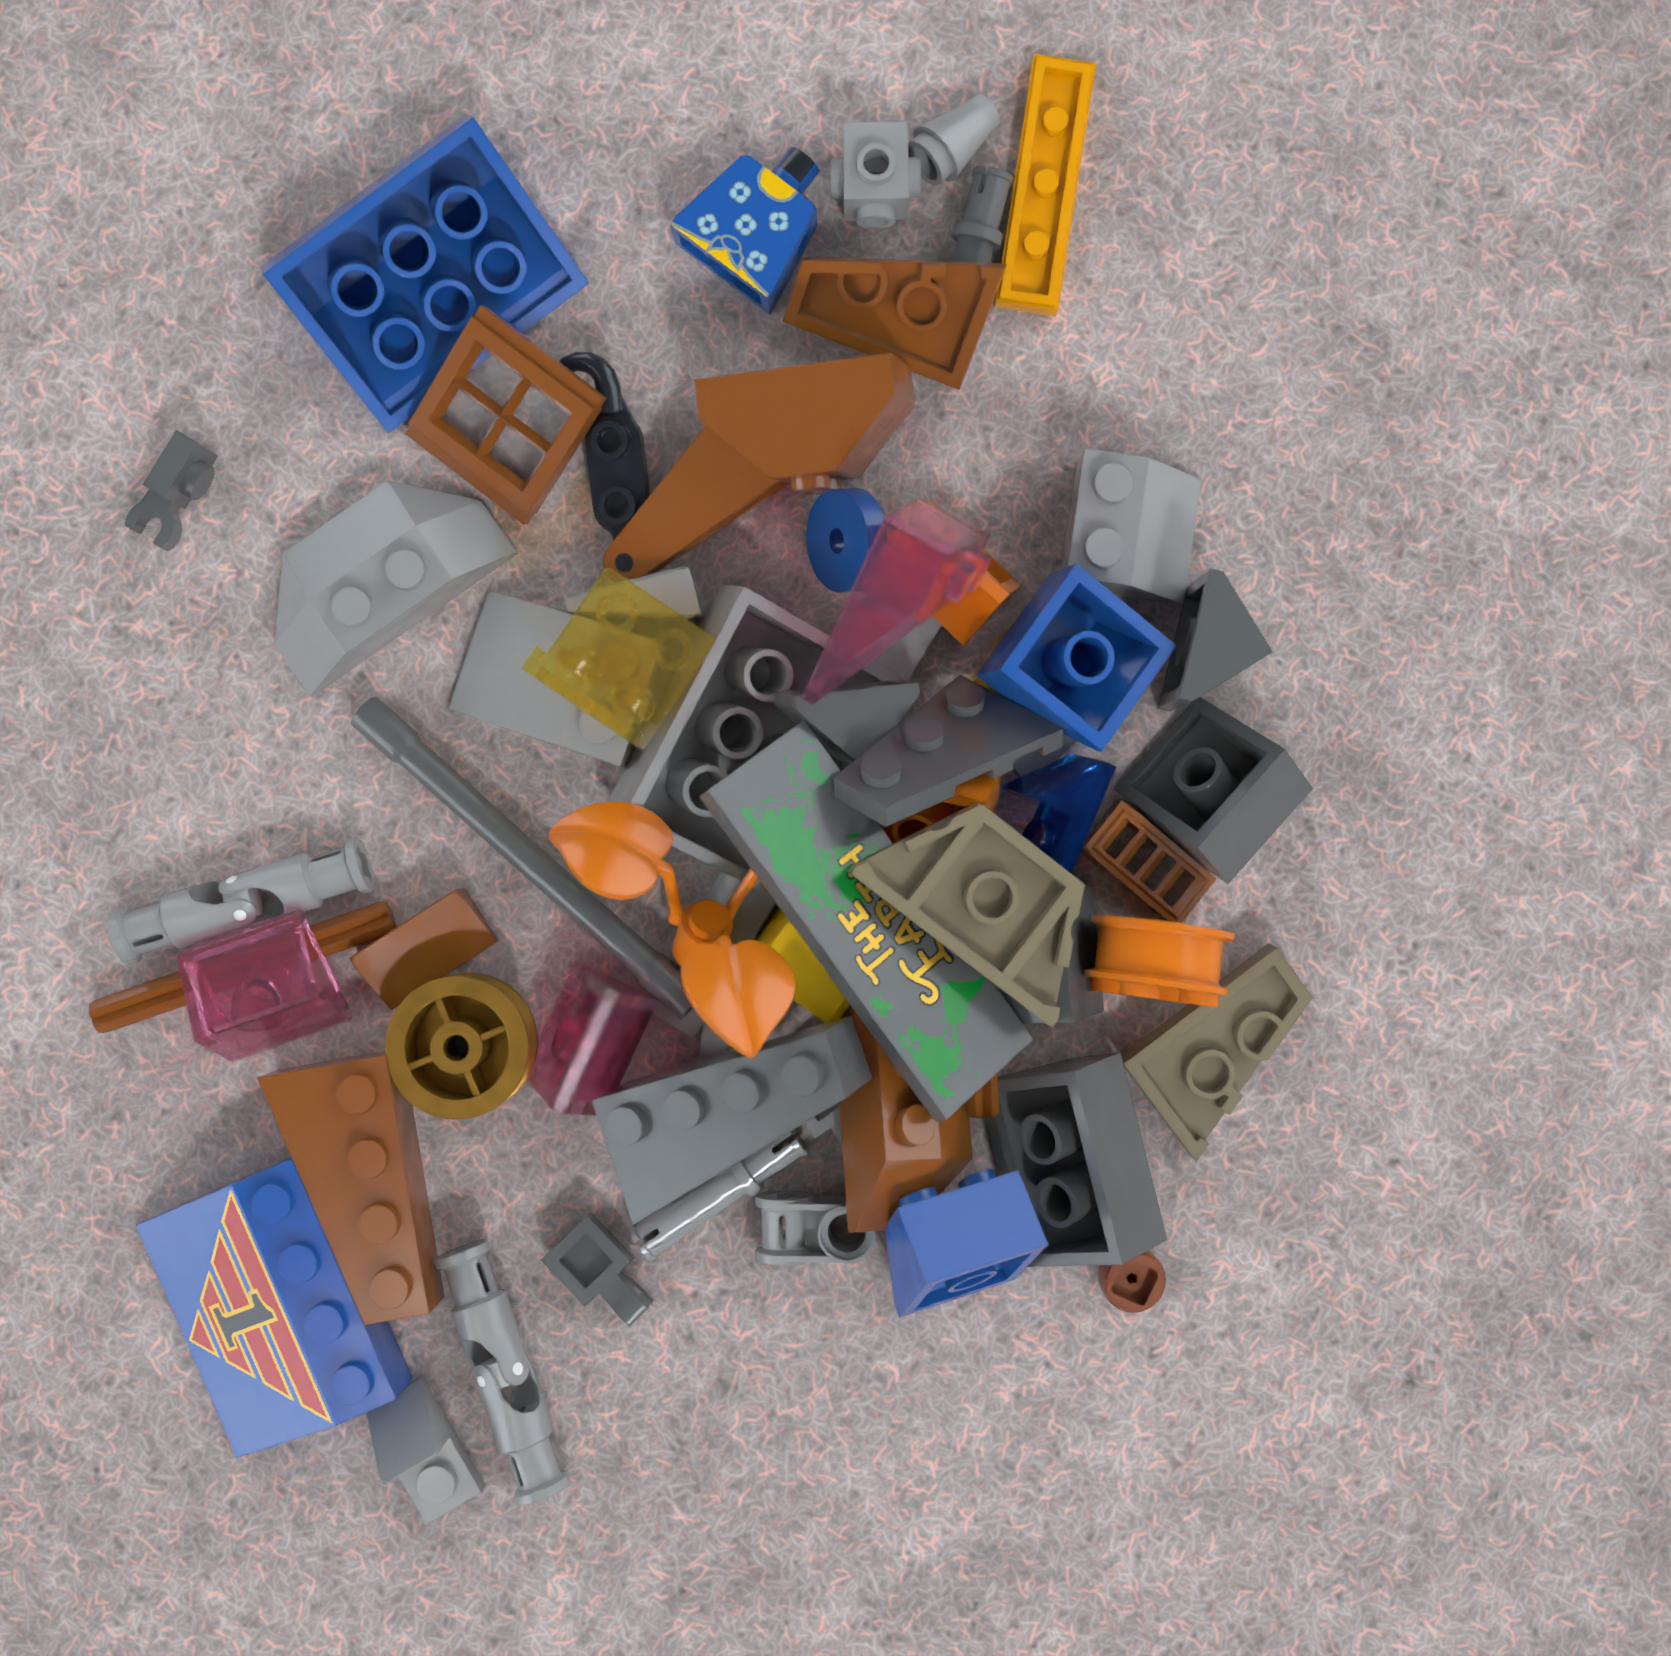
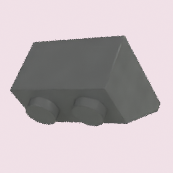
M1199 697L1187 706L1114 790L1197 863L1229 884L1313 788L1284 748Z

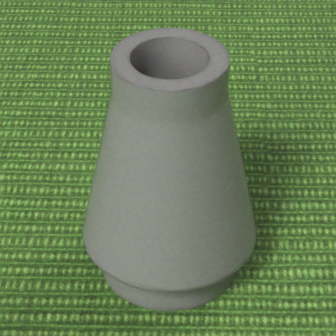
M976 94L968 102L914 129L913 139L908 142V157H920L921 177L932 185H939L944 180L954 181L988 135L1000 125V115L995 105L986 96Z

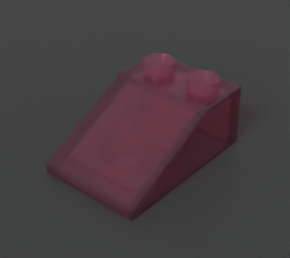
M921 498L888 512L804 691L802 699L815 704L952 601L959 604L967 591L974 593L991 561L990 556L982 553L991 534Z

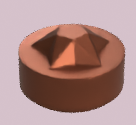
M1150 1250L1122 1265H1100L1098 1269V1282L1102 1292L1113 1306L1124 1312L1138 1313L1151 1308L1159 1301L1165 1289L1166 1276L1164 1268Z

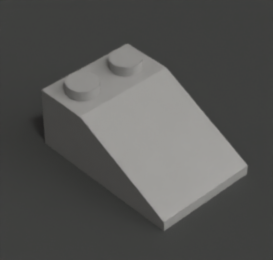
M489 590L449 710L625 769L637 746L669 651L662 643L634 633Z

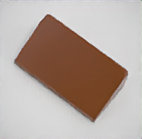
M461 888L445 895L349 959L355 969L390 1010H393L412 991L421 985L446 976L499 940L466 889Z

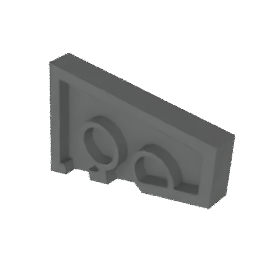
M959 675L833 778L834 796L887 827L954 797L955 786L984 773L994 779L1013 770V760L1035 750L1042 756H1045L1063 748L1064 728Z

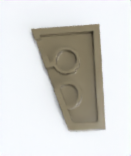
M1270 943L1219 980V985L1228 989V996L1220 995L1218 1008L1188 1004L1121 1055L1126 1071L1187 1153L1196 1162L1209 1145L1206 1139L1225 1112L1230 1115L1243 1097L1239 1092L1261 1061L1270 1059L1313 998L1279 949Z

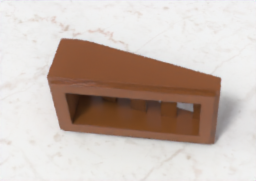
M1122 799L1113 803L1077 849V851L1166 921L1182 923L1216 881L1214 876ZM1127 825L1135 833L1116 857L1113 858L1106 850ZM1147 841L1154 849L1134 874H1132L1125 866L1141 845ZM1166 856L1173 864L1151 890L1143 882L1163 857ZM1184 871L1193 880L1175 903L1170 906L1162 898Z

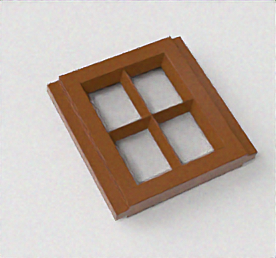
M480 306L474 317H470L408 423L410 426L405 435L524 525L528 524L533 515L539 511L601 412V407L607 398L488 307Z

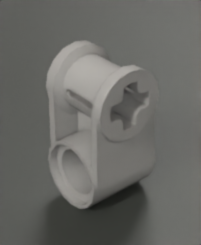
M766 1191L755 1195V1205L762 1209V1246L755 1249V1260L759 1263L780 1266L805 1263L848 1264L858 1262L867 1256L874 1246L876 1231H866L861 1238L851 1242L840 1240L832 1232L831 1221L838 1215L847 1214L846 1194ZM782 1216H785L786 1239L782 1236Z

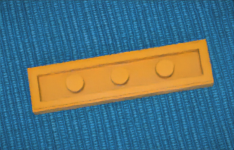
M1034 54L1001 259V263L1007 264L996 293L994 307L1049 316L1057 315L1096 63Z

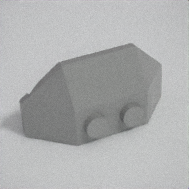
M387 480L283 553L274 645L307 693L313 697L516 556L518 552L481 500Z

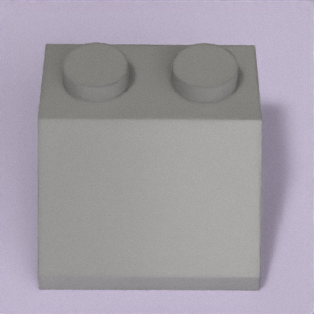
M1085 448L1075 464L1061 569L1077 563L1116 596L1183 605L1201 479L1150 457Z

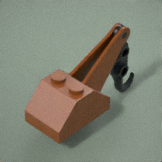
M574 352L559 360L560 363L572 372L580 371L590 375L594 381L595 389L607 398L601 407V412L585 436V447L593 512L598 523L605 530L609 531L613 538V542L605 551L603 568L607 577L614 583L657 573L790 484L792 492H805V495H820L830 489L843 488L842 480L860 478L915 406L911 367L891 352L694 379L698 418L706 426L650 495L643 433L622 397L621 385L615 370L604 358L592 352Z

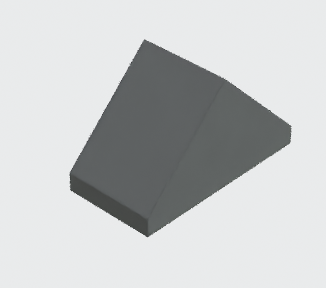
M899 679L774 692L775 705L797 724L805 720L823 747L840 762L847 764L854 762L892 731L920 696L919 682Z

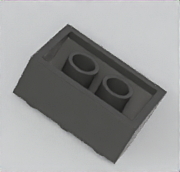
M1121 1052L1075 1057L998 1076L999 1113L997 1116L986 1118V1123L999 1175L1019 1171L1048 1242V1245L1027 1267L1122 1265L1167 1240Z

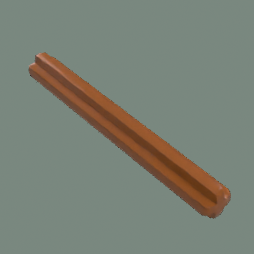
M376 902L94 1000L89 1004V1014L93 1026L99 1033L111 1032L376 940L396 928L395 917L387 902Z

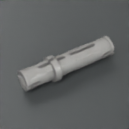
M791 1130L638 1223L629 1226V1233L634 1243L640 1239L643 1240L657 1229L659 1230V1234L638 1248L646 1259L653 1261L660 1253L717 1213L729 1207L746 1193L753 1197L765 1188L763 1184L765 1180L784 1169L799 1157H804L809 1153L802 1138L794 1140L780 1151L777 1150L780 1144L798 1133L797 1130Z

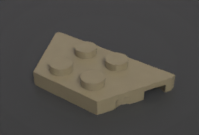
M974 803L853 863L847 871L849 874L1045 1024L1053 1027L1058 1021L1060 1007L1056 1004L1063 968L1069 967L1074 942L1071 936V928L1074 920L1079 916L1085 884L983 804Z

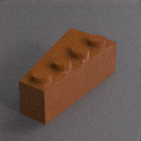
M385 1051L278 1069L257 1077L364 1325L430 1314L445 1296L441 1272L436 1269L433 1261L438 1254L413 1105L399 1092L389 1073Z

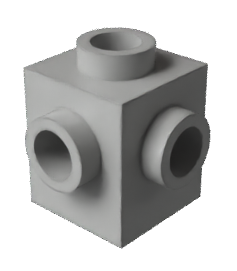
M908 121L843 122V158H831V199H844V221H857V224L861 227L880 229L894 225L895 220H907L909 198H920L921 159L920 157H908Z

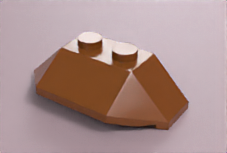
M849 1005L840 1019L852 1016L873 1079L839 1102L848 1233L886 1230V1224L899 1207L900 1199L925 1188H935L937 1195H940L972 1160L970 1121L964 1103L947 1120L935 1122L858 1014Z

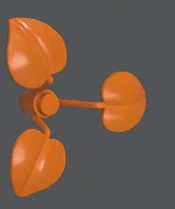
M620 801L601 802L582 807L557 822L549 832V841L560 851L574 876L595 893L617 900L637 898L653 888L658 874L662 877L670 908L668 921L678 926L672 943V953L675 960L681 965L680 978L686 997L700 1017L720 1038L749 1059L755 1057L770 1033L787 1013L794 997L795 980L791 967L785 958L769 945L757 940H744L732 945L729 938L733 928L732 920L735 917L736 911L759 879L752 868H750L726 905L723 906L717 901L704 899L690 904L685 909L681 905L674 869L668 862L662 860L671 849L673 834L668 825L655 813L633 803Z

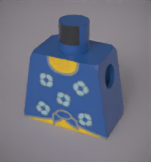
M795 147L788 149L772 172L750 155L744 154L740 156L671 221L670 227L675 244L770 315L817 228V208L810 200L803 196V193L819 174L818 166L808 155Z

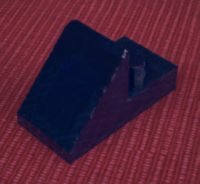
M1072 753L1003 785L1002 790L1038 806L1032 821L1025 827L1022 836L1068 872L1072 873L1116 770V766L1105 761Z

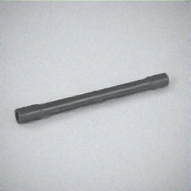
M373 697L358 709L351 720V725L391 761L405 768L636 976L638 982L678 1019L682 1020L694 1008L683 990L680 978L681 968L665 954L659 953L424 744L418 733L378 697Z

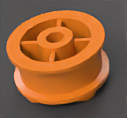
M1091 915L1090 922L1099 926L1095 966L1092 969L1084 970L1083 977L1092 978L1090 991L1216 1008L1219 1005L1220 995L1228 996V989L1219 985L1224 942L1234 941L1235 933L1166 920Z

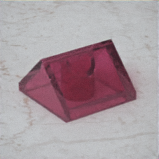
M302 909L178 952L177 961L194 1042L231 1062L352 1021L353 1016L349 1005Z
M575 960L538 1040L536 1061L527 1080L552 1110L562 1114L596 1116L592 1100L621 1084L658 1000L593 967Z

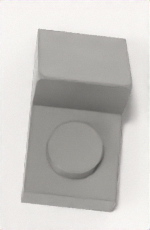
M423 1376L408 1384L397 1399L366 1412L381 1481L385 1485L399 1477L426 1525L482 1493L486 1485Z

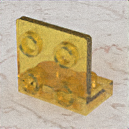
M606 568L548 653L536 646L521 669L644 751L714 648L715 640L711 635L615 570Z

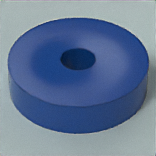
M861 488L830 489L822 493L812 506L806 531L807 551L813 571L819 581L833 592L844 593L867 590L880 579L888 557V529L882 509L876 499L869 492Z

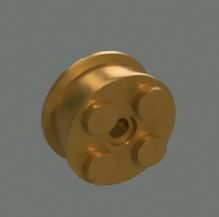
M471 972L457 973L438 978L412 991L394 1012L385 1040V1055H387L389 1073L399 1092L421 1111L435 1117L451 1120L469 1119L484 1115L511 1098L528 1079L538 1052L536 1023L529 1006L520 994L511 986L495 977ZM457 1035L467 1040L469 1044L467 1055L461 1054L456 1049L455 1039Z

